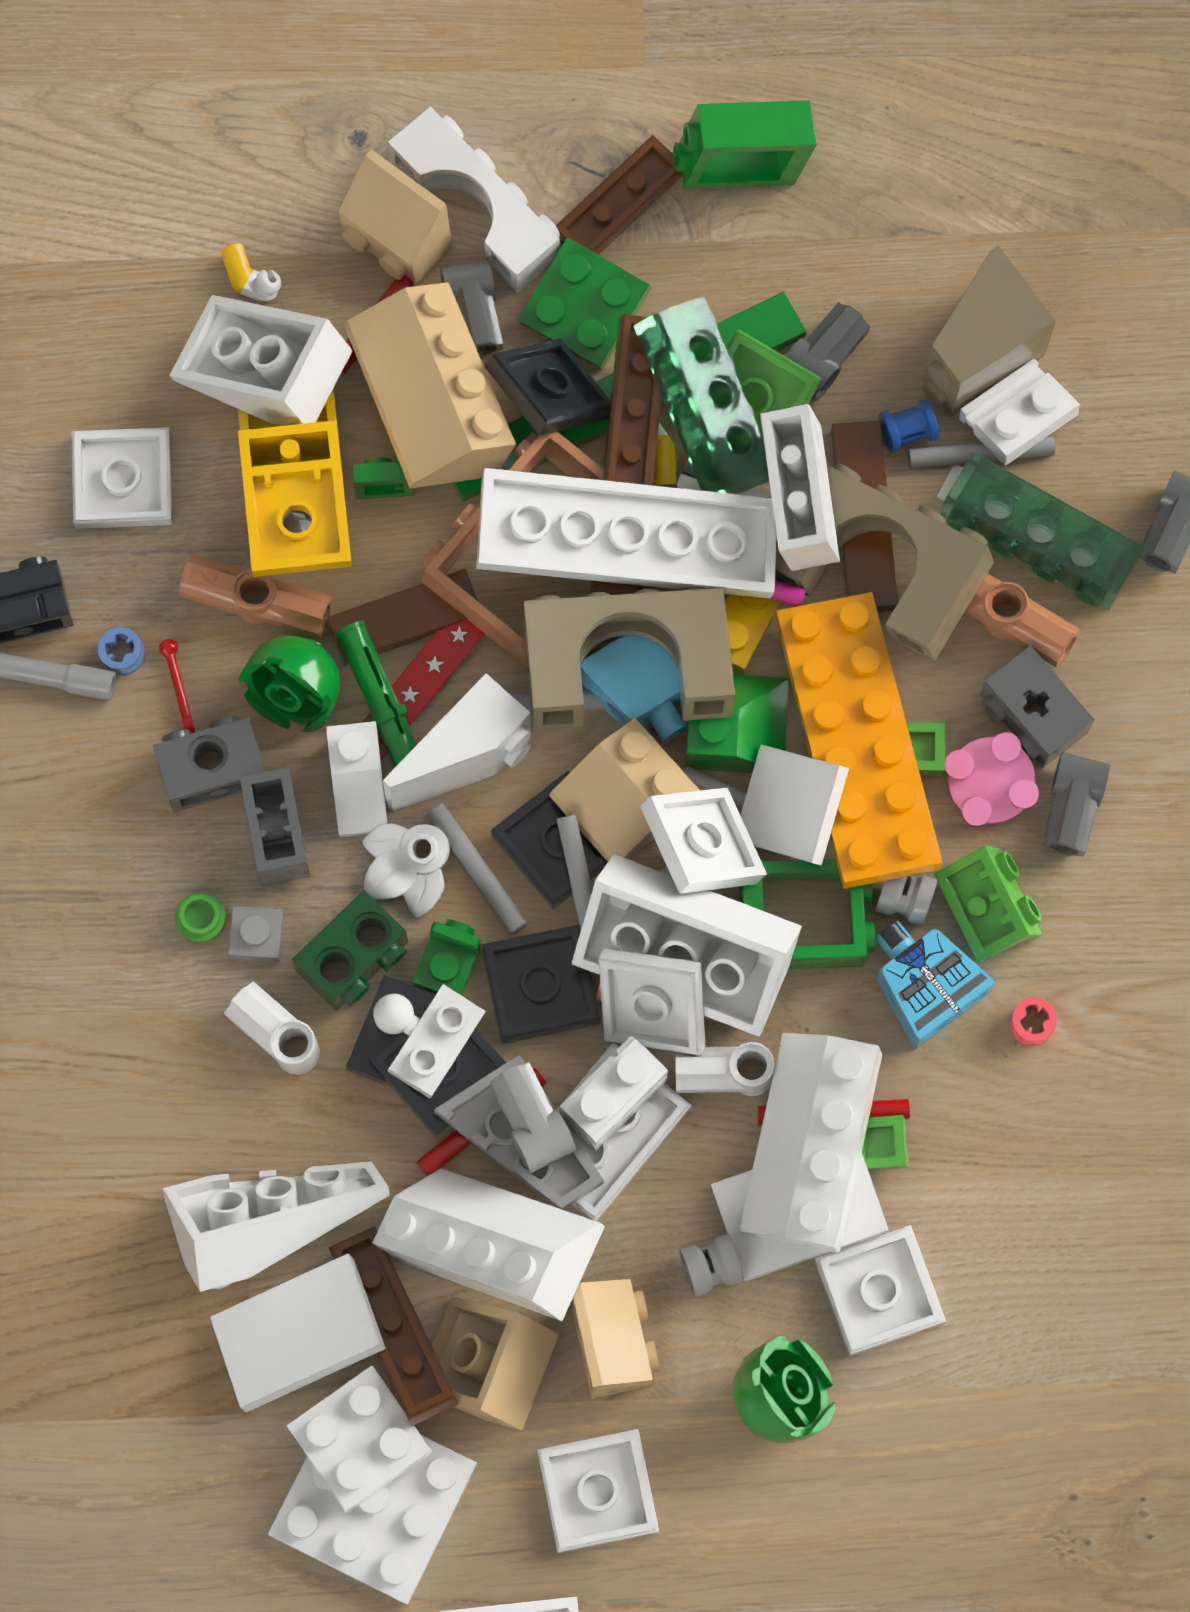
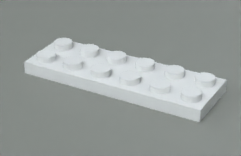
M484 468L481 483L476 569L680 590L688 587L723 588L724 594L769 599L774 594L777 534L772 498Z

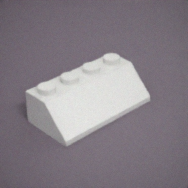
M613 854L595 880L571 964L599 974L598 958L604 948L701 962L704 1016L760 1037L789 968L802 926L709 890L679 894L672 876Z
M782 1033L739 1232L840 1254L882 1059V1052L878 1045L829 1035Z
M441 1168L393 1197L372 1243L405 1265L562 1321L605 1226L600 1222Z

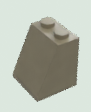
M999 245L989 252L931 347L923 378L925 382L923 383V388L929 400L937 408L943 406L950 417L959 413L965 405L1033 358L1038 361L1044 357L1056 320Z

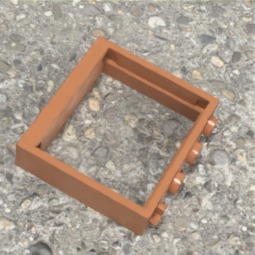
M531 432L515 450L514 454L519 459L509 469V471L532 473L546 457L569 477L603 480L604 472L602 467L559 432L540 436ZM470 503L454 521L452 527L457 532L446 545L438 540L431 547L427 556L421 561L426 566L421 582L467 617V620L528 669L525 639L446 576L447 572L478 537L480 505L476 508ZM593 649L590 650V652L586 655L585 659L593 651Z

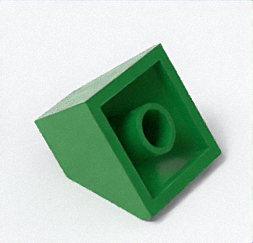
M733 674L735 689L733 717L688 720L685 768L690 766L697 770L753 773L761 744L785 751L789 678Z

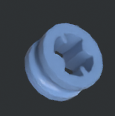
M116 627L105 632L100 638L98 655L109 671H115L118 675H128L137 671L143 664L145 649L134 631L125 627ZM126 640L129 648H134L133 653L125 654L122 662H116L117 660L113 653L108 654L109 650L118 648L119 641Z

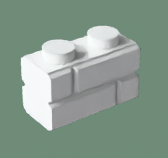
M631 1035L616 1050V1057L610 1056L559 1106V1113L565 1123L591 1149L596 1151L667 1081L668 1070Z

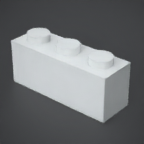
M809 404L760 414L780 554L791 571L840 562L821 424Z

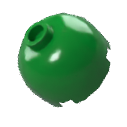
M278 636L261 644L251 655L238 677L239 685L244 681L248 688L244 694L245 699L261 716L287 729L291 725L290 720L298 724H305L306 726L302 732H313L322 728L336 706L341 693L340 672L330 654L316 640L300 636Z
M777 1336L750 1352L743 1358L733 1378V1397L736 1409L744 1424L756 1436L775 1443H793L809 1438L829 1426L835 1413V1402L828 1405L829 1397L827 1393V1388L832 1387L833 1382L831 1374L822 1358L807 1343L799 1339L792 1343L783 1340L786 1336Z

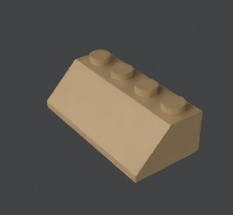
M449 282L405 287L347 320L344 327L410 489L482 478L484 468L499 469L504 465L516 443Z

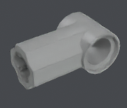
M529 1062L514 1066L490 1081L492 1091L513 1130L510 1132L512 1140L529 1173L577 1151L567 1125L559 1111H553Z

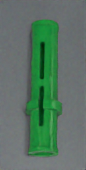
M361 620L335 632V635L339 639L354 677L371 712L372 717L369 719V722L376 721L377 729L392 760V766L395 768L413 750L417 743L405 718L409 714L405 704H399L384 666L366 629L365 621Z

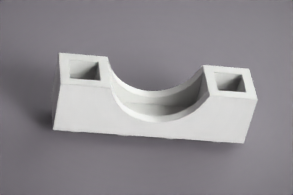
M430 106L388 141L389 161L428 191L437 189L463 191L476 198L486 208L492 225L484 241L485 259L488 258L490 266L518 293L551 265L559 252L560 233L547 216L541 214L538 217L526 205L528 200L512 181L505 183L494 172L496 170L495 165L480 148L473 150L462 139L464 138L463 132L452 118L447 115L442 118Z

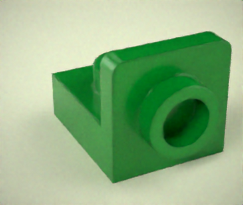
M373 457L366 459L363 464H353L356 499L414 496V488H409L399 461L392 462L391 459L386 457Z
M447 919L445 924L433 921L430 929V939L413 979V986L436 995L444 984L463 996L481 950V939L474 935L475 929L452 919Z

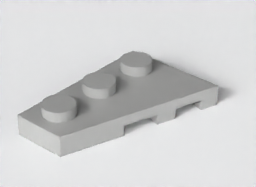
M520 1054L434 1109V1113L556 1208L565 1210L604 1184V1179L569 1127L568 1130L577 1151L532 1173H529L512 1140L510 1132L513 1130L490 1085V1081L502 1072L514 1066L526 1064ZM545 1093L553 1111L557 1110L551 1102V1100L549 1099V1097L547 1096V1094Z

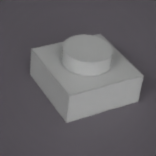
M233 906L229 958L280 962L284 919L283 909Z

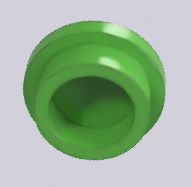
M194 893L185 897L180 902L176 910L175 921L179 932L186 939L196 943H205L215 939L222 932L226 922V914L221 902L213 895Z

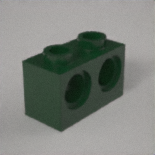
M363 890L292 958L295 971L338 1011L345 1003L351 1007L361 1000L371 988V984L368 981L381 968L388 972L402 960L407 953V950L404 948L408 943L407 931ZM367 927H378L386 934L384 941L375 947L362 945L358 941V936ZM341 961L347 964L350 968L347 977L339 982L326 980L322 976V971L330 962Z

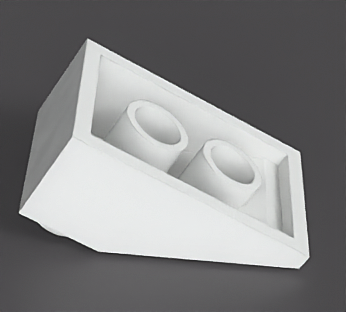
M212 295L169 376L175 382L271 424L287 426L315 423L347 363L352 349L326 318Z
M485 674L383 780L386 806L391 811L396 812L497 775L506 764L511 768L515 767L531 748V745L527 743L531 739L530 712L489 675Z

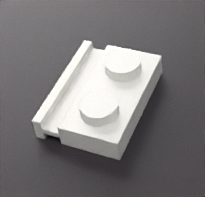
M1034 358L960 410L959 420L963 424L967 422L974 429L973 434L1005 466L1079 414L1080 404L1049 373L1045 374L1038 367L1039 363Z

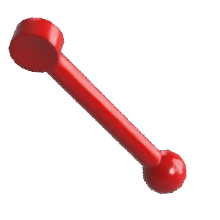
M164 639L159 645V652L167 660L184 729L190 730L191 734L196 733L176 659L178 645L172 639Z

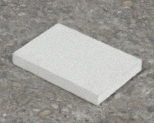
M612 1043L570 1095L610 1056L616 1057V1050L619 1048L617 1044ZM664 1083L596 1151L591 1149L569 1127L604 1179L603 1185L572 1204V1206L588 1219L598 1222L688 1113L692 1105Z
M862 1152L841 1248L890 1232ZM752 1170L711 1184L726 1231L730 1235L736 1249L745 1282L830 1253V1251L739 1232Z
M345 1254L210 1317L239 1406L245 1412H249L386 1349L355 1260L349 1254Z

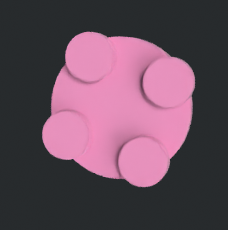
M1004 732L996 737L976 739L968 743L961 750H955L946 757L945 770L949 775L948 785L951 797L962 812L965 821L972 826L1006 822L1019 815L1024 809L1034 806L1038 800L1039 791L1035 784V772L1032 762L1021 748L1018 737L1012 733Z

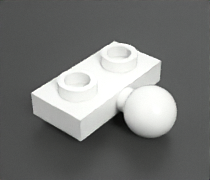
M444 984L421 1019L414 1015L413 1006L406 997L400 994L383 996L374 1007L373 1016L376 1025L388 1034L404 1032L409 1035L408 1040L393 1061L388 1072L423 1095L431 1098L486 1011Z

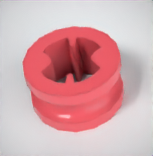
M1031 997L1024 999L1018 1003L1011 1014L1009 1022L1011 1033L1016 1040L1024 1045H1041L1050 1038L1056 1029L1057 1015L1055 1009L1042 998ZM1026 1010H1035V1016L1040 1012L1045 1017L1046 1021L1040 1027L1041 1033L1033 1034L1031 1033L1032 1027L1028 1031L1022 1027L1021 1022L1027 1016Z

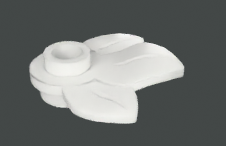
M391 823L378 826L372 830L362 841L368 852L376 857L365 874L364 890L373 899L381 900L396 898L403 894L409 910L415 917L419 918L427 914L439 901L445 887L441 868L446 863L450 852L449 841L446 835L439 828L428 824H419L406 829ZM426 839L431 845V852L429 856L422 859L416 854V845L419 841Z

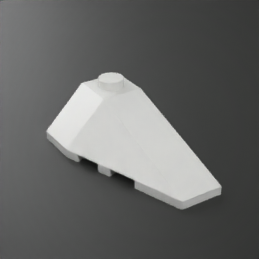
M372 1161L312 1166L305 1171L303 1176L295 1177L277 1176L276 1170L259 1171V1180L230 1182L229 1174L210 1175L163 1188L164 1199L184 1265L200 1292L209 1289H221L231 1283L254 1276L390 1196L388 1185Z

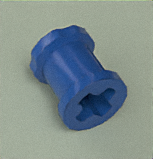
M928 399L918 400L917 406L892 414L887 410L879 414L882 434L890 453L898 452L900 446L926 438L930 442L939 439L938 424Z

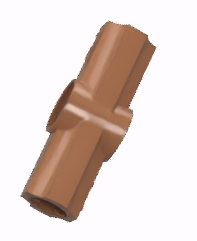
M193 554L186 561L178 591L181 598L237 614L249 624L260 625L267 623L320 639L326 628L327 617L330 615L333 602L330 595L273 579L271 575L253 577L252 568L243 570ZM252 589H262L268 593L266 600L256 605L246 603L243 597Z
M990 574L986 575L965 610V613L982 622L986 630L993 637L1001 640H1011L1025 649L1031 645L1044 661L1056 668L1064 662L1080 634L1079 628L1029 599L1025 590L1020 585L1013 582H1001ZM1009 604L1014 606L1018 613L1011 617H1001L994 612V609L999 605Z

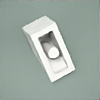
M376 721L328 726L326 730L339 838L367 835L378 826L388 824Z

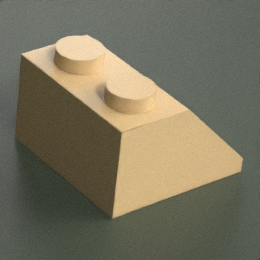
M371 149L365 155L338 211L342 227L341 234L344 240L355 250L362 253L368 250L379 259L380 266L390 276L400 280L406 275L416 286L452 246L446 203Z
M634 718L599 743L551 791L549 796L567 816L576 815L579 830L600 854L609 861L613 854L629 859L655 839L640 807L650 796L700 790L639 721Z
M630 1279L579 1283L570 1304L591 1399L651 1386L653 1381L651 1373L660 1371L654 1341L644 1342L640 1322L649 1320L643 1291L633 1292Z
M451 1296L434 1338L432 1348L457 1398L458 1405L452 1408L489 1422L523 1430L559 1333L519 1312Z

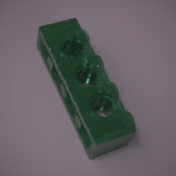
M702 296L665 309L635 324V331L654 377L661 387L663 399L701 491L741 494L769 482L765 445L754 419L753 409L749 402H747L736 375L735 365L728 356L717 329L715 316L710 311L705 297Z
M975 452L970 456L946 496L940 513L942 517L946 518V522L951 528L960 532L962 527H966L982 535L989 542V547L998 555L1007 559H1014L1016 557L1032 566L1031 570L1041 579L1050 583H1057L1059 581L1075 590L1074 594L1084 603L1093 607L1102 605L1109 610L1144 550V546ZM989 504L1002 505L1008 511L1009 516L1002 519L993 518L986 512L985 506ZM1033 527L1043 528L1050 534L1051 540L1044 543L1036 542L1029 536L1027 530ZM1084 551L1092 557L1094 564L1087 567L1079 566L1072 560L1070 553Z

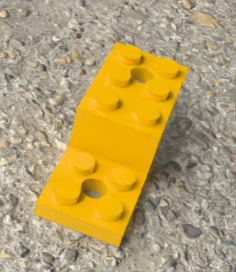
M334 388L315 423L280 426L271 424L238 409L240 426L238 437L253 577L352 567ZM302 511L308 514L312 521L305 531L293 533L284 527L285 517L291 512Z

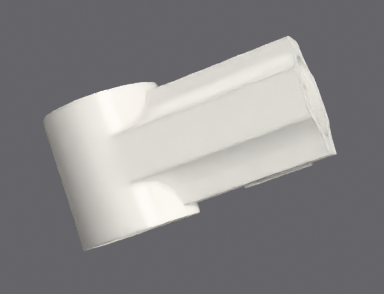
M254 981L248 986L243 987L231 1000L224 1015L271 1055L282 1070L289 1074L301 1075L308 1073L316 1066L320 1057V1048L314 1032L306 1023L297 1020ZM300 1037L308 1041L307 1049L302 1055L292 1058L282 1054L285 1043L291 1038Z
M756 1042L743 1043L738 1047H705L700 1056L676 1052V1093L740 1092L747 1096L761 1095L770 1088L775 1069L773 1055L767 1047ZM753 1058L761 1061L766 1067L763 1076L755 1080L742 1077L738 1072V1067L746 1059Z

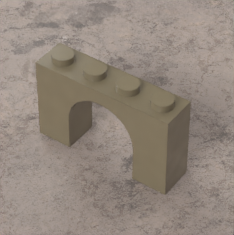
M837 463L834 468L827 465L838 550L853 537L871 531H885L897 534L915 547L917 564L914 576L885 626L893 641L935 662L994 564L990 550L986 545L988 541L982 535L969 528L962 527L959 532L945 525V519L928 507L920 506L916 510L902 503L903 498L897 492L884 485L879 484L874 489L860 482L861 476L845 465ZM777 541L775 579L786 584L804 588L805 595L809 597L829 564L791 571L779 552Z
M688 587L683 591L660 592L656 589H642L634 594L622 595L594 592L585 597L560 598L554 595H546L532 601H524V632L533 731L583 727L582 662L596 645L609 638L622 635L640 636L652 640L664 648L671 656L678 672L683 721L733 717L735 689L723 588Z

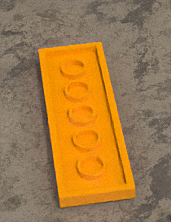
M869 592L776 610L775 619L810 758L849 768L830 834L843 889L941 870L943 862L873 593Z

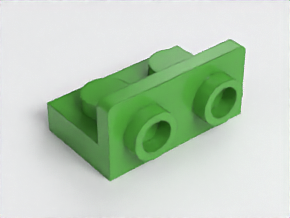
M983 846L934 873L977 962H985L1026 939L1034 940L1043 935L1038 925L1042 921L1040 911L1029 895H1023L1016 881V878L1020 876L1018 867L1007 851L1002 852L999 847Z

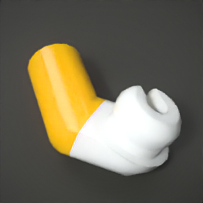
M242 244L228 245L221 250L226 271L235 292L258 302L270 301L277 296L281 288V278L275 271L270 270L267 274L266 270L257 271L251 269Z
M659 423L653 485L677 484L675 444Z

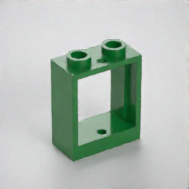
M811 101L697 104L690 121L684 123L683 135L680 141L676 142L673 148L674 168L676 172H682L684 189L794 185L817 145Z
M823 859L822 865L804 860L762 861L767 875L757 884L739 886L740 903L764 911L762 881L840 878L836 859ZM872 884L848 888L851 944L795 946L788 969L864 966L867 952L875 951L874 922H865L864 903H872Z

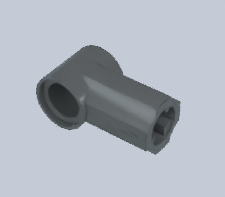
M488 258L441 267L442 283L449 282L480 359L487 358L490 354L503 350L502 336L494 306L496 293Z
M838 302L806 340L804 338L799 339L785 355V357L822 378L811 398L814 402L818 401L831 387L840 373L841 365L869 333L870 326L865 322L862 315L850 305L846 306Z
M1174 470L1156 508L1159 512L1141 545L1142 548L1138 557L1151 568L1160 572L1176 574L1190 544V477Z
M1061 752L1051 789V795L1054 796L1045 830L1043 847L1065 856L1084 857L1096 807H1100L1105 792L1110 764Z

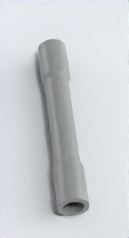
M0 653V678L63 689L71 694L109 701L112 699L116 683L115 671L77 664L63 665Z

